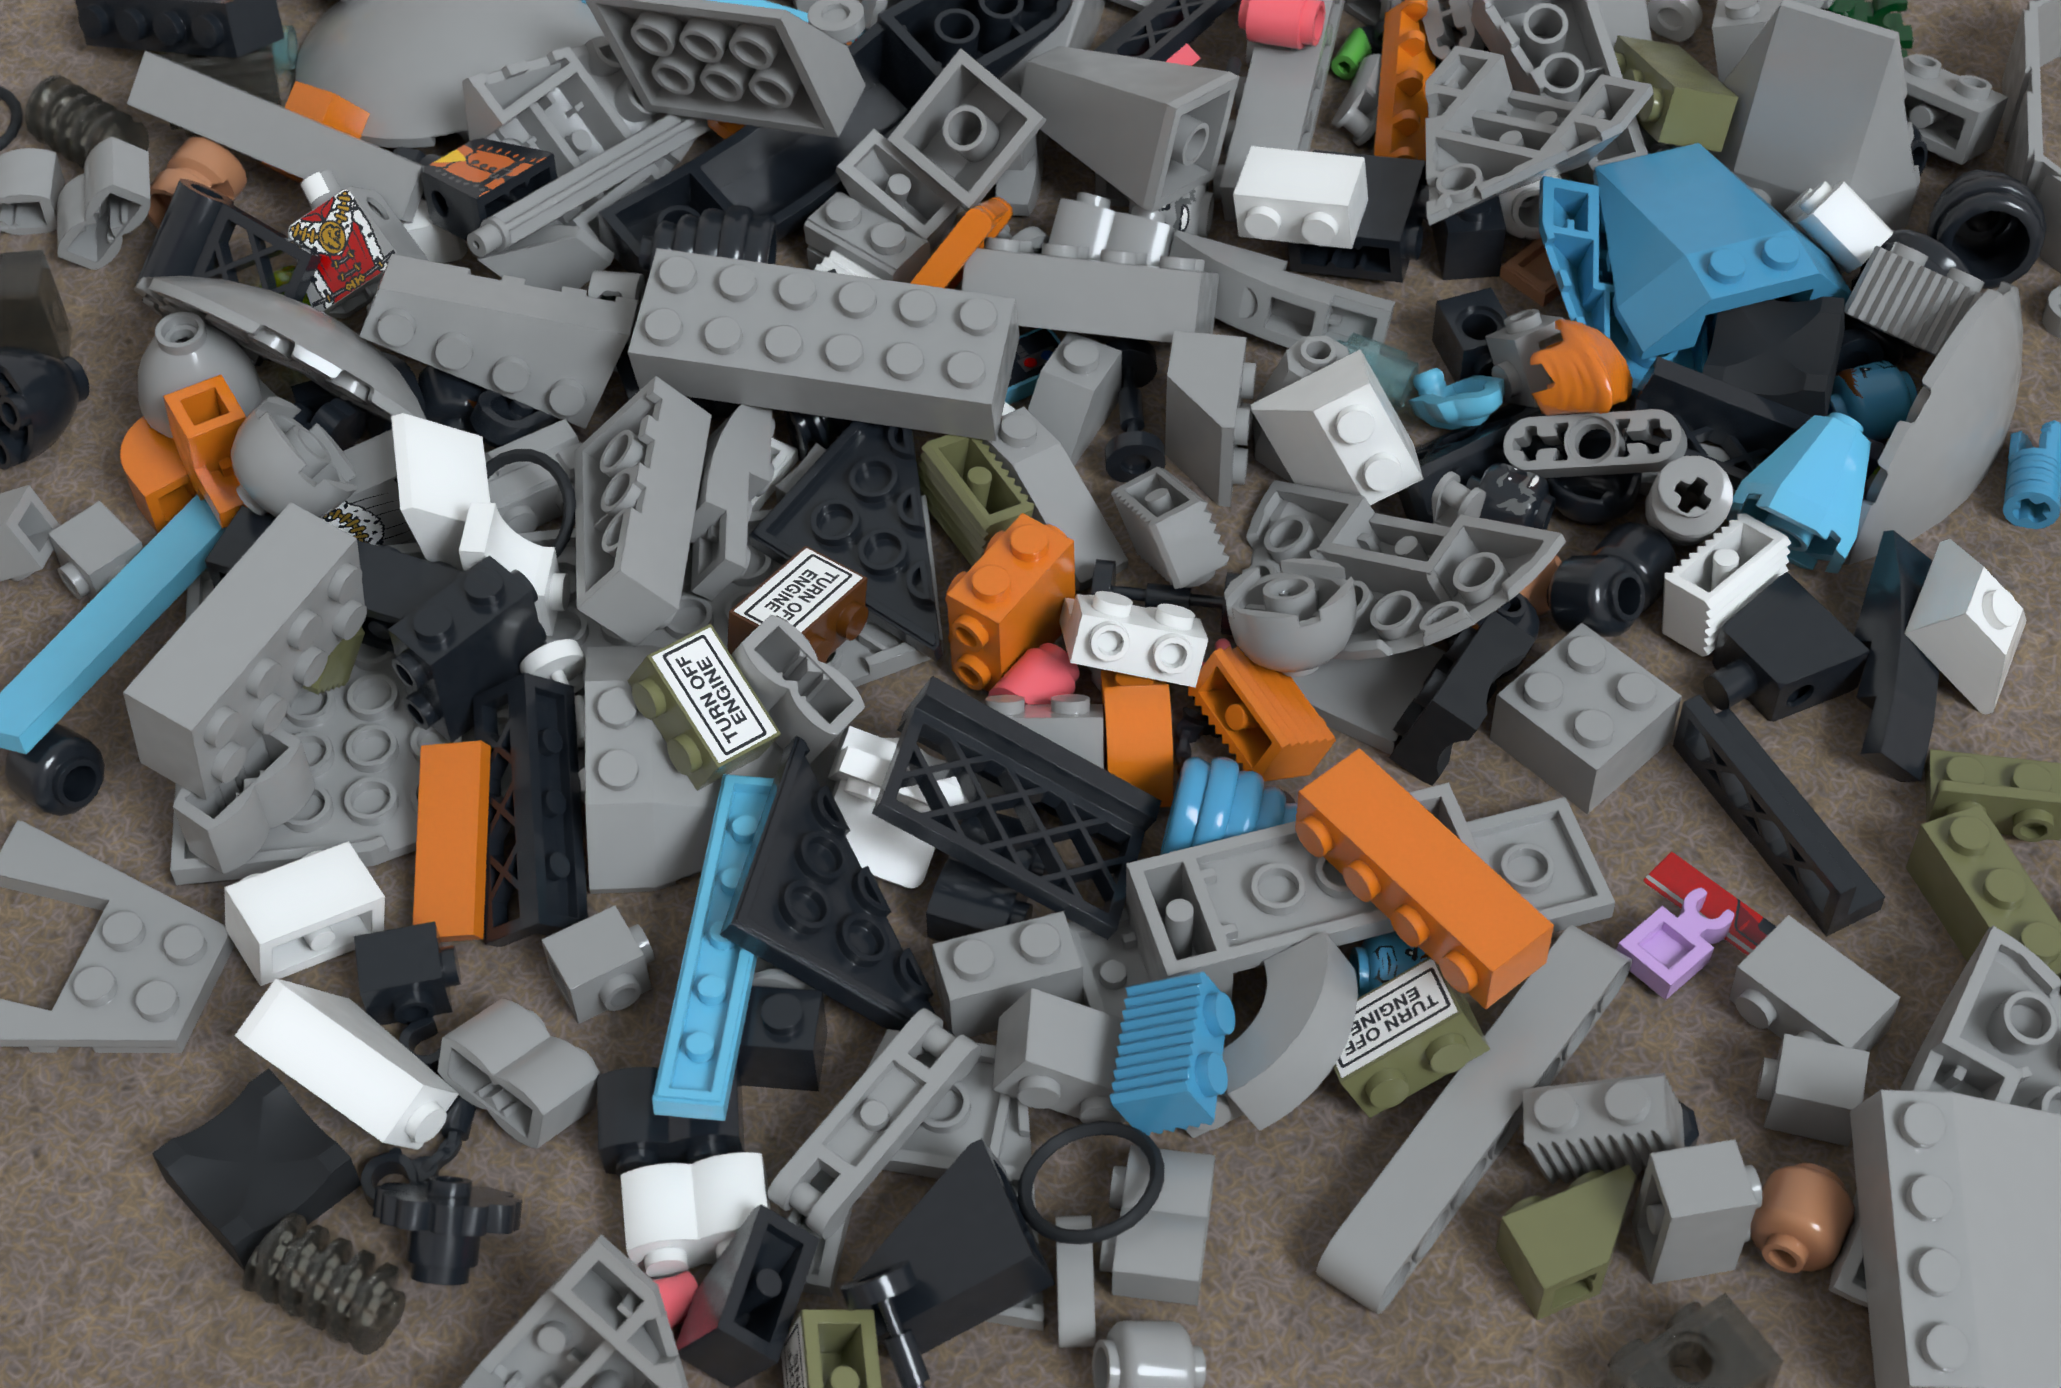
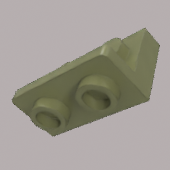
M1929 750L1925 761L1926 822L1980 804L2000 834L2016 836L2018 839L2027 842H2039L2046 839L2060 841L2061 763Z

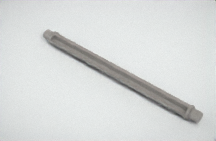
M668 114L483 220L480 228L469 233L467 236V244L470 250L476 256L484 257L494 250L499 252L507 249L711 130L707 126L708 119Z

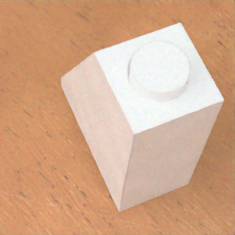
M275 978L235 1034L246 1046L383 1143L418 1150L441 1130L447 1118V1110L459 1095L458 1092L351 999Z

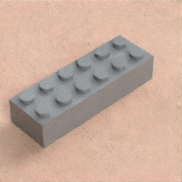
M657 248L628 349V355L639 390L657 376L687 397L996 441L1020 336L1016 298Z

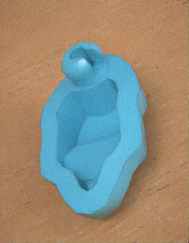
M1434 368L1414 376L1413 385L1419 396L1408 401L1414 414L1433 427L1453 430L1465 426H1477L1484 423L1490 414L1495 412L1502 404L1503 396L1505 395L1504 379L1474 375L1447 386L1443 372L1438 368Z

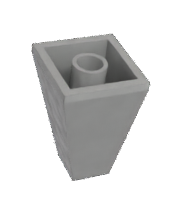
M1058 46L1027 61L1020 76L1019 86L1022 89L1020 98L1047 120L1040 128L1041 131L1141 208L1153 213L1188 194L1197 186L1204 185L1214 179L1239 76L1222 70Z

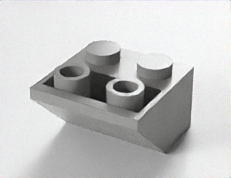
M1174 331L1167 372L1165 455L1218 506L1230 507L1233 484L1245 485L1248 449L1238 448V446L1247 445L1248 439L1251 440L1253 412L1250 404L1252 403H1243V399L1253 400L1257 363L1245 362L1247 337Z

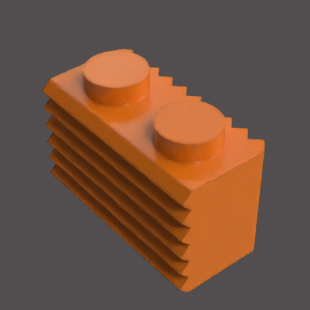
M1229 646L1224 650L1221 647L1215 650L1201 668L1196 688L1188 686V696H1195V706H1202V715H1208L1209 725H1215V734H1222V744H1229V753L1236 754V762L1243 763V771H1254L1260 774L1264 782L1310 775L1336 742L1335 736L1327 727L1324 719L1318 715L1292 677L1254 663L1244 655L1238 646L1234 649Z

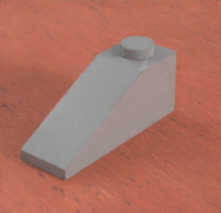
M1025 407L1002 416L996 441L983 439L982 444L990 446L989 452L996 454L995 460L1003 462L1002 469L1009 470L1008 477L1015 478L1014 485L1022 487L1021 493L1028 495L1027 502L1035 504L1032 518L1044 525L1050 524L1059 528L1068 538L1074 540L1075 589L1080 592L1092 586L1096 559L1116 561V574L1126 569L1128 559L1062 444Z

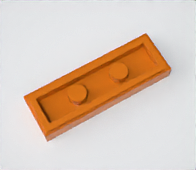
M481 740L421 746L413 925L435 921L441 942L480 940L484 936L491 746Z

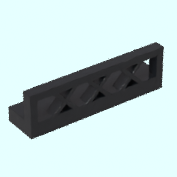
M1154 0L1093 51L1166 62L1187 43L1189 45L1213 25L1214 20L1238 0Z
M1657 356L1634 391L1630 411L1659 409L1673 415L1687 437V449L1684 456H1702L1715 461L1727 473L1734 490H1737L1741 481L1757 468L1756 464L1768 458L1813 417ZM1627 428L1624 433L1626 448L1627 444L1643 443L1646 444L1652 454L1659 453L1661 443L1671 441V438L1665 440L1655 435L1648 440L1633 441L1627 433ZM1867 438L1871 442L1865 482L1878 467V460L1884 448L1883 443ZM1708 440L1721 445L1730 460L1722 462L1709 457L1700 442Z
M1510 403L1491 413L1488 419L1481 425L1455 429L1415 448L1423 480L1398 492L1406 518L1433 524L1432 494L1441 478L1450 471L1460 476V484L1466 487L1471 475L1482 478L1485 471L1494 463L1500 462L1513 466L1504 453L1503 443L1505 435L1514 423L1523 418L1546 416L1541 412L1539 406L1534 408ZM1602 429L1591 430L1583 436L1611 437L1609 432ZM1562 432V433H1561V437H1562V440H1563V444H1564V437H1565V433H1566V432ZM1538 435L1532 436L1530 446L1521 447L1520 449L1530 461L1536 460L1537 451L1545 448H1557L1563 455V459L1568 457L1564 445H1546Z
M525 672L473 696L475 741L481 740L491 746L484 933L485 945L495 947L506 946L533 934L550 936L588 918L574 686ZM508 704L509 720L501 736H499L497 709ZM510 763L512 765V782L503 797L501 796V778ZM513 825L515 827L516 843L508 859H506L504 841ZM516 888L519 892L520 918L508 922L507 904Z
M1700 694L1684 701L1673 742L1674 749L1824 935L1827 937L1881 910L1885 899L1884 894L1729 708L1715 714Z

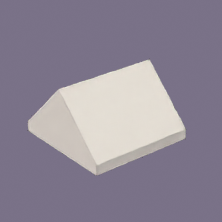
M405 413L391 416L400 510L427 561L446 562L462 571L459 547L470 502L490 503L483 437Z

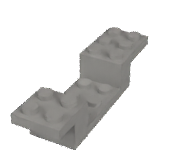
M1449 783L1409 792L1554 925L1553 932L1565 930L1570 925L1576 927L1613 916L1616 902L1566 797L1466 822ZM1296 821L1126 863V908L1122 911L1117 931L1108 940L1075 922L1068 923L1083 965V1001L1085 1006L1124 1019L1122 1011L1126 1009L1124 999L1128 997L1126 987L1204 971L1218 989L1228 995L1232 1002L1233 973L1263 966V960L1320 932L1325 931L1336 946L1395 932L1391 920L1371 901L1364 902L1351 892L1343 875L1323 856L1320 858L1315 857L1306 850L1295 831Z

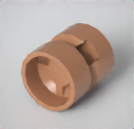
M204 137L189 138L185 140L169 160L166 169L161 171L150 184L151 204L147 217L159 230L180 179H187L208 186L224 194L234 202L247 183L246 172L240 161L219 143Z

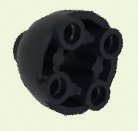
M0 347L1 469L11 468L41 455L54 445L64 433L76 411L78 402L87 399L90 391L87 375L76 359L70 356L58 359L50 354L27 347Z

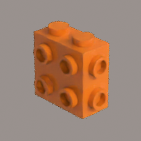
M1022 513L1006 531H998L991 538L984 555L968 572L962 571L952 580L945 597L948 608V641L950 643L952 671L955 672L957 677L966 686L974 690L984 689L989 692L1028 649L1038 648L1043 643L1053 644L1062 634L1059 619L1065 597L1075 599L1074 540L1068 538L1059 528L1050 524L1044 525Z

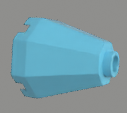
M1833 412L1829 416L1814 415L1741 481L1733 496V504L1726 520H1737V514L1746 513L1788 537L1791 542L1787 546L1790 551L1787 555L1790 563L1804 569L1813 570L1818 559L1830 562L1825 572L1838 574L1857 538L1871 448V442L1862 434L1864 431L1862 425L1853 418L1841 413Z

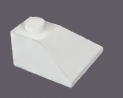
M1948 539L1939 543L1904 634L1980 713L1986 715L1994 712L2027 620L2023 608L2016 602L2011 593L2005 590L1984 566L1955 542Z

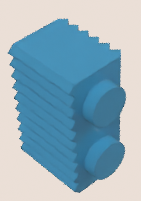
M1204 971L1126 987L1128 997L1124 999L1126 1009L1122 1011L1124 1021L1120 1023L1123 1033L1119 1034L1121 1045L1117 1046L1119 1057L1115 1058L1117 1069L1113 1070L1115 1081L1111 1082L1114 1092L1110 1094L1112 1105L1132 1127L1141 1130L1148 1136L1151 1132L1162 1134L1163 1130L1174 1132L1176 1127L1186 1130L1189 1125L1199 1128L1201 1123L1212 1125L1215 1120L1217 1096L1224 1094L1228 1085L1227 1069L1222 1056L1225 1035L1231 1034L1235 1027V1013L1230 998L1218 989Z

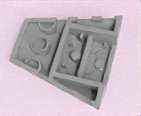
M604 35L592 38L588 42L570 48L566 46L553 50L546 56L526 61L524 59L508 64L502 69L484 74L482 72L472 75L462 81L469 141L484 138L554 153L557 177L562 176L668 115L645 110ZM697 138L548 225L580 226L601 242L599 235V211L670 173L673 167L681 162Z

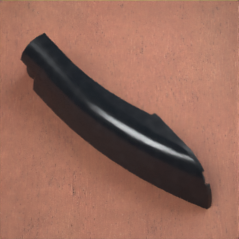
M903 0L879 13L877 15V22L848 47L866 87L839 138L746 125L695 159L599 211L600 241L615 253L614 257L628 273L643 274L646 285L650 272L640 271L639 269L641 240L643 235L654 236L657 225L662 221H671L677 224L679 218L684 215L693 214L701 217L702 212L709 208L726 211L729 206L743 205L752 208L754 215L768 214L774 217L777 225V242L804 226L807 218L836 192H843L850 196L836 173L837 166L873 129L888 139L960 48L1000 80L1056 30L1065 19L1074 0Z

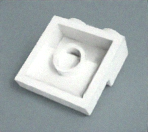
M1098 591L1095 595L1076 594L1075 599L1065 597L1059 622L1070 663L1196 688L1208 637L1201 619L1195 618V614L1192 611L1173 604H1159L1157 607L1147 608L1132 605L1131 599L1108 591Z

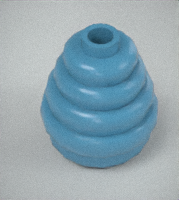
M1199 757L1188 758L1185 760L1180 772L1160 855L1296 821L1297 803H1286V796L1281 789L1264 787V779L1260 774L1254 771H1239L1238 763L1230 758L1215 757L1211 763Z

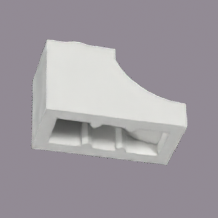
M470 502L459 547L463 572L470 570L490 555L509 572L516 569L523 573L532 583L538 595V600L535 602L538 620L543 626L546 635L553 636L558 611L567 610L570 598L569 575L567 573H560L555 547H542L521 537L503 520L496 503Z

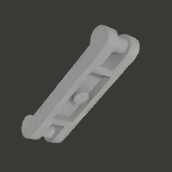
M922 1008L782 1168L770 1185L767 1197L785 1211L794 1208L807 1217L806 1226L823 1239L832 1236L844 1222L851 1206L952 1086L971 1072L981 1055L982 1047L964 1034L957 1038L943 1029V1020L928 1009ZM927 1051L936 1057L937 1060L929 1069L915 1058ZM820 1170L835 1179L824 1194L810 1185L811 1180Z

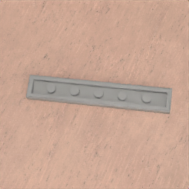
M147 51L144 52L127 102L128 105L303 179L323 170H331L341 190L348 187L375 190L383 197L399 220L413 222L424 191L421 174L426 166L167 58Z

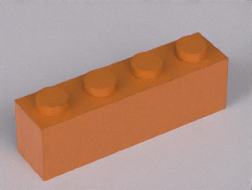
M1360 748L1298 791L1295 831L1302 845L1312 855L1318 858L1323 856L1343 875L1348 888L1357 898L1364 902L1371 901L1391 920V924L1398 936L1411 947H1420L1437 963L1446 981L1456 991L1464 994L1468 993L1486 1010L1547 963L1554 925Z

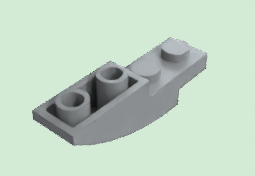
M1176 230L1174 233L1169 256L1205 260V272L1219 273L1215 318L1287 348H1290L1304 336L1328 335L1347 347L1350 354L1361 349L1366 360L1375 363L1379 362L1395 306L1394 301L1287 272L1286 266L1288 261L1179 230Z
M740 404L707 440L690 542L693 543L691 592L709 600L715 599L731 582L739 581L750 563L751 551L747 547L748 521L752 513L751 500L755 496H762L767 491L774 475V465L771 463V439L775 431V420L772 418V409Z

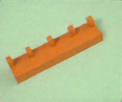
M1404 0L1385 13L1374 156L1426 161L1428 102L1425 96V82L1435 71L1436 56L1429 47L1422 20L1428 11L1427 0Z

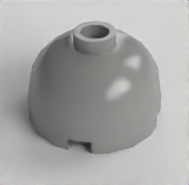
M277 396L267 397L249 414L238 428L231 449L232 468L240 483L236 488L237 494L243 503L258 515H264L266 512H269L274 517H278L286 506L292 502L319 518L324 517L339 507L357 490L358 485L348 484L356 477L355 470L342 449L318 423L310 430H307L293 419L301 409Z
M1293 558L1279 561L1281 571L1279 573L1261 577L1259 566L1245 571L1230 582L1224 592L1227 616L1235 643L1247 658L1266 669L1282 672L1286 676L1302 677L1314 673L1319 666L1326 664L1346 647L1356 625L1357 604L1352 576L1346 580L1345 568L1343 566L1322 559Z

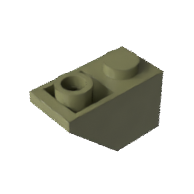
M1629 1164L1607 1174L1603 1170L1586 1173L1576 1179L1569 1186L1568 1190L1544 1200L1540 1196L1523 1199L1513 1205L1506 1212L1505 1216L1502 1217L1495 1250L1536 1320L1601 1293L1636 1178Z

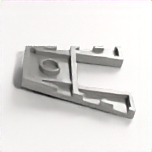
M17 820L0 851V887L102 910L103 913L52 1011L0 999V1047H28L30 1052L57 1053L59 1047H92L95 1053H182L235 946L225 929V925L26 822Z
M887 1030L868 1068L900 1031ZM977 1043L982 1047V1051L974 1068L964 1079L957 1081L883 1170L939 1179L968 1145L982 1138L1005 1168L1017 1195L1018 1181L1025 1164L1032 1156L1028 1106L1022 1104L1018 1098L992 1090L996 1045ZM927 1051L915 1058L929 1069L937 1060L936 1057ZM820 1170L810 1185L824 1194L835 1179ZM1033 1183L1032 1199H1033V1202H1034V1206H1035V1208H1036V1204H1035V1191H1034V1183ZM853 1205L839 1229L827 1239H823L806 1226L807 1217L793 1208L787 1220L820 1239L802 1292L832 1297ZM1032 1229V1232L1038 1243V1232ZM1042 1291L985 1322L1044 1331Z

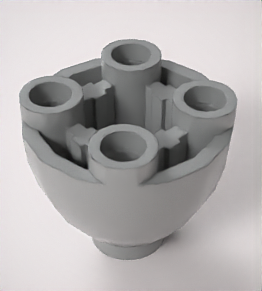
M187 311L175 312L159 321L155 328V336L147 346L138 368V401L141 413L152 429L169 438H173L163 396L222 374L247 418L263 402L259 376L255 366L234 338L216 327L205 323L195 313Z

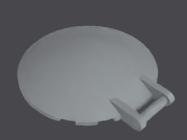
M338 0L322 15L304 40L296 63L295 78L298 82L333 92L369 112L370 115L362 132L361 140L387 148L435 146V136L466 131L469 139L462 81L467 77L482 72L484 74L502 69L508 64L524 59L529 61L546 56L551 51L566 46L570 48L604 34L586 3H582V0H348L346 2Z

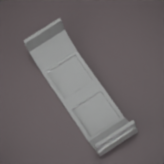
M2029 0L2027 9L2022 10L2002 79V94L2009 97L2003 113L2004 142H2009L2004 161V174L2019 180L2023 185L2027 186L2041 202L2047 229L2039 257L2061 274V168L2043 155L2040 67L2057 57H2061V0Z

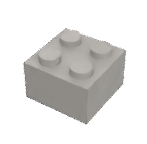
M1581 623L1497 694L1490 740L1588 814L1671 741L1682 696L1588 626Z

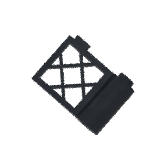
M180 179L135 286L142 277L163 276L223 278L224 280L239 283L237 272L256 265L262 288L302 302L322 256L234 206V202L224 194L195 181ZM237 224L247 230L253 254L233 261L229 241ZM265 241L273 246L266 248ZM287 253L297 259L298 263L289 283L277 287L270 259ZM259 355L256 362H251L254 366H260L263 364L264 359L266 361L272 360Z

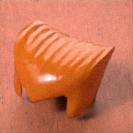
M1564 319L1555 321V329L1560 330L1563 341L1548 345L1545 349L1533 353L1530 357V365L1542 364L1554 381L1547 384V389L1531 393L1541 412L1546 416L1585 413L1603 414L1609 413L1612 405L1626 402L1631 395L1633 378L1626 359L1619 352L1613 341L1598 329L1581 322Z

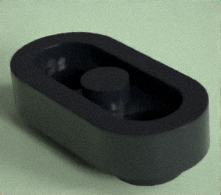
M490 389L480 395L470 417L471 424L478 432V435L483 437V441L486 444L495 448H499L561 421V419L510 399Z

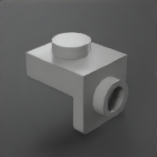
M1538 309L1524 310L1507 317L1504 320L1505 328L1485 336L1494 363L1492 377L1504 379L1505 395L1503 397L1506 403L1538 407L1531 393L1547 389V384L1551 382L1542 364L1530 365V357L1533 353L1540 351L1538 342L1560 333V330L1555 329V321L1563 319V317L1541 315Z

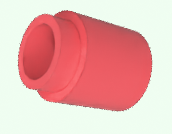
M1242 0L1238 17L1239 28L1246 29L1247 40L1250 42L1300 50L1305 45L1316 46L1320 41L1324 27L1325 3L1322 0Z
M1043 643L1038 648L1028 649L989 691L988 697L994 695H1018L1025 698V705L1051 704V697L1074 694L1076 689L1075 682L1080 676V671L1077 664L1070 663L1068 653L1052 643Z

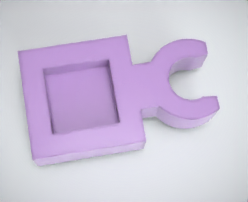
M1702 887L1691 891L1685 897L1679 917H1676L1665 907L1661 906L1618 943L1616 950L1632 959L1630 972L1664 1000H1667L1709 963L1714 950L1711 944L1722 941L1727 936L1735 913L1730 909L1724 911L1716 919H1708L1698 913L1702 909L1708 893Z

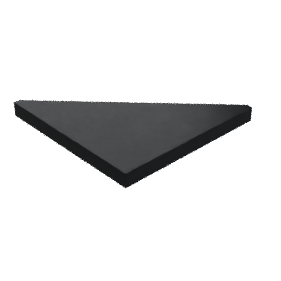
M852 421L749 534L752 547L783 566L803 547L808 546L867 577L865 606L869 611L868 619L937 662L942 656V647L913 429Z
M796 735L784 749L720 935L816 990L822 991L823 994L885 1029L901 1031L922 1008H926L935 1014L928 1000L933 996V993L911 949L903 950L887 919L891 910L869 866L861 867L846 838L850 829L828 785L821 788L805 757L810 752L805 740Z

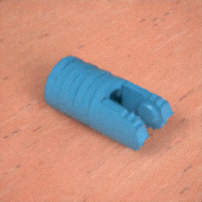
M2056 420L2042 425L2039 448L2033 447L2028 435L2022 431L2012 433L2010 436L2003 513L2005 518L2015 526L2041 529L2054 524L2059 518L2061 508V423Z

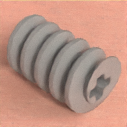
M1683 456L1673 460L1658 473L1645 501L1646 519L1649 525L1660 530L1671 544L1676 546L1696 545L1707 540L1727 518L1733 504L1732 484L1727 473L1713 460L1702 456ZM1690 491L1699 498L1696 501L1695 507L1689 513H1685L1678 508L1681 498Z

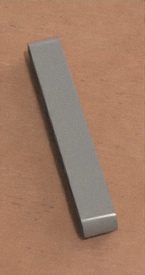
M1570 925L1564 930L1550 948L1547 963L1529 976L1484 1036L1490 1050L1469 1061L1458 1070L1336 1232L1319 1261L1316 1271L1318 1277L1376 1314H1381L1386 1310L1523 1123L1524 1089L1551 1085L1621 989L1632 965L1630 957L1574 925Z

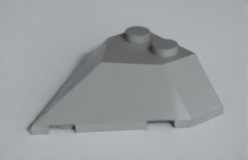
M1455 46L1425 82V96L1428 102V118H1426V180L1429 186V201L1426 204L1429 226L1505 192L1538 182L1543 176L1552 177L1585 166L1626 129L1654 94L1652 85L1601 74L1580 101L1573 103L1515 91L1512 88L1502 54Z
M601 1234L575 1258L458 1388L689 1387L658 1285Z

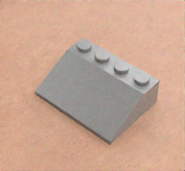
M585 0L646 111L839 138L866 87L846 45L787 10L708 0Z
M1878 1091L1850 1111L1875 1388H2061V1114L1954 1092Z

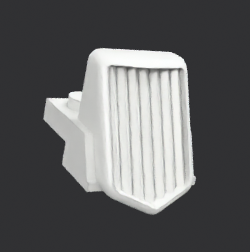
M849 726L841 734L828 776L829 779L836 781L832 795L850 829L846 838L861 867L863 868L868 865L874 877L904 888H916L925 879L935 847L872 814L899 738H881ZM920 748L928 766L948 763L928 755ZM956 777L937 780L950 807L969 803ZM918 785L900 788L896 800L920 813L931 811Z

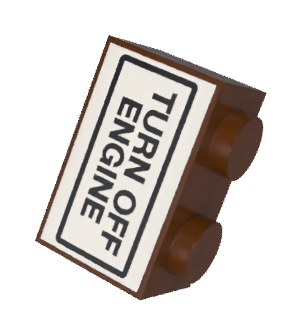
M808 546L803 547L729 611L727 650L732 655L744 639L770 615H774L797 628L811 644L818 661L826 663L828 657L846 640H854L861 633L867 622L869 614L868 608L865 606L867 577Z

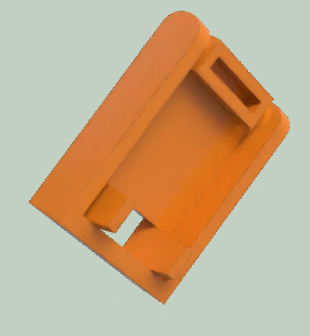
M993 197L968 210L910 283L955 289L963 279L964 264L976 249L984 248L985 238H996L1010 221L1013 215L1011 205L1001 197Z

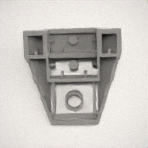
M1782 0L1750 44L1747 52L1736 67L1731 70L1723 83L1738 96V100L1722 151H1708L1788 221L1790 218L1784 213L1785 210L1808 188L1814 190L1823 181H1826L1831 187L1840 181H1844L1891 230L1906 227L1920 184L1919 166L1913 164L1911 143L1914 133L1912 122H1907L1904 99L1908 92L1899 32L1793 0Z
M653 645L587 647L585 669V806L590 894L658 891L675 885L676 880L702 872L722 778L697 791L689 777L680 773L671 762L667 751V743L654 722L644 717L638 710L633 700L632 687L627 680L647 655L661 649ZM841 734L810 764L821 788L828 785L831 793L836 781L829 779L828 776ZM774 741L758 759L728 775L775 778L784 750Z

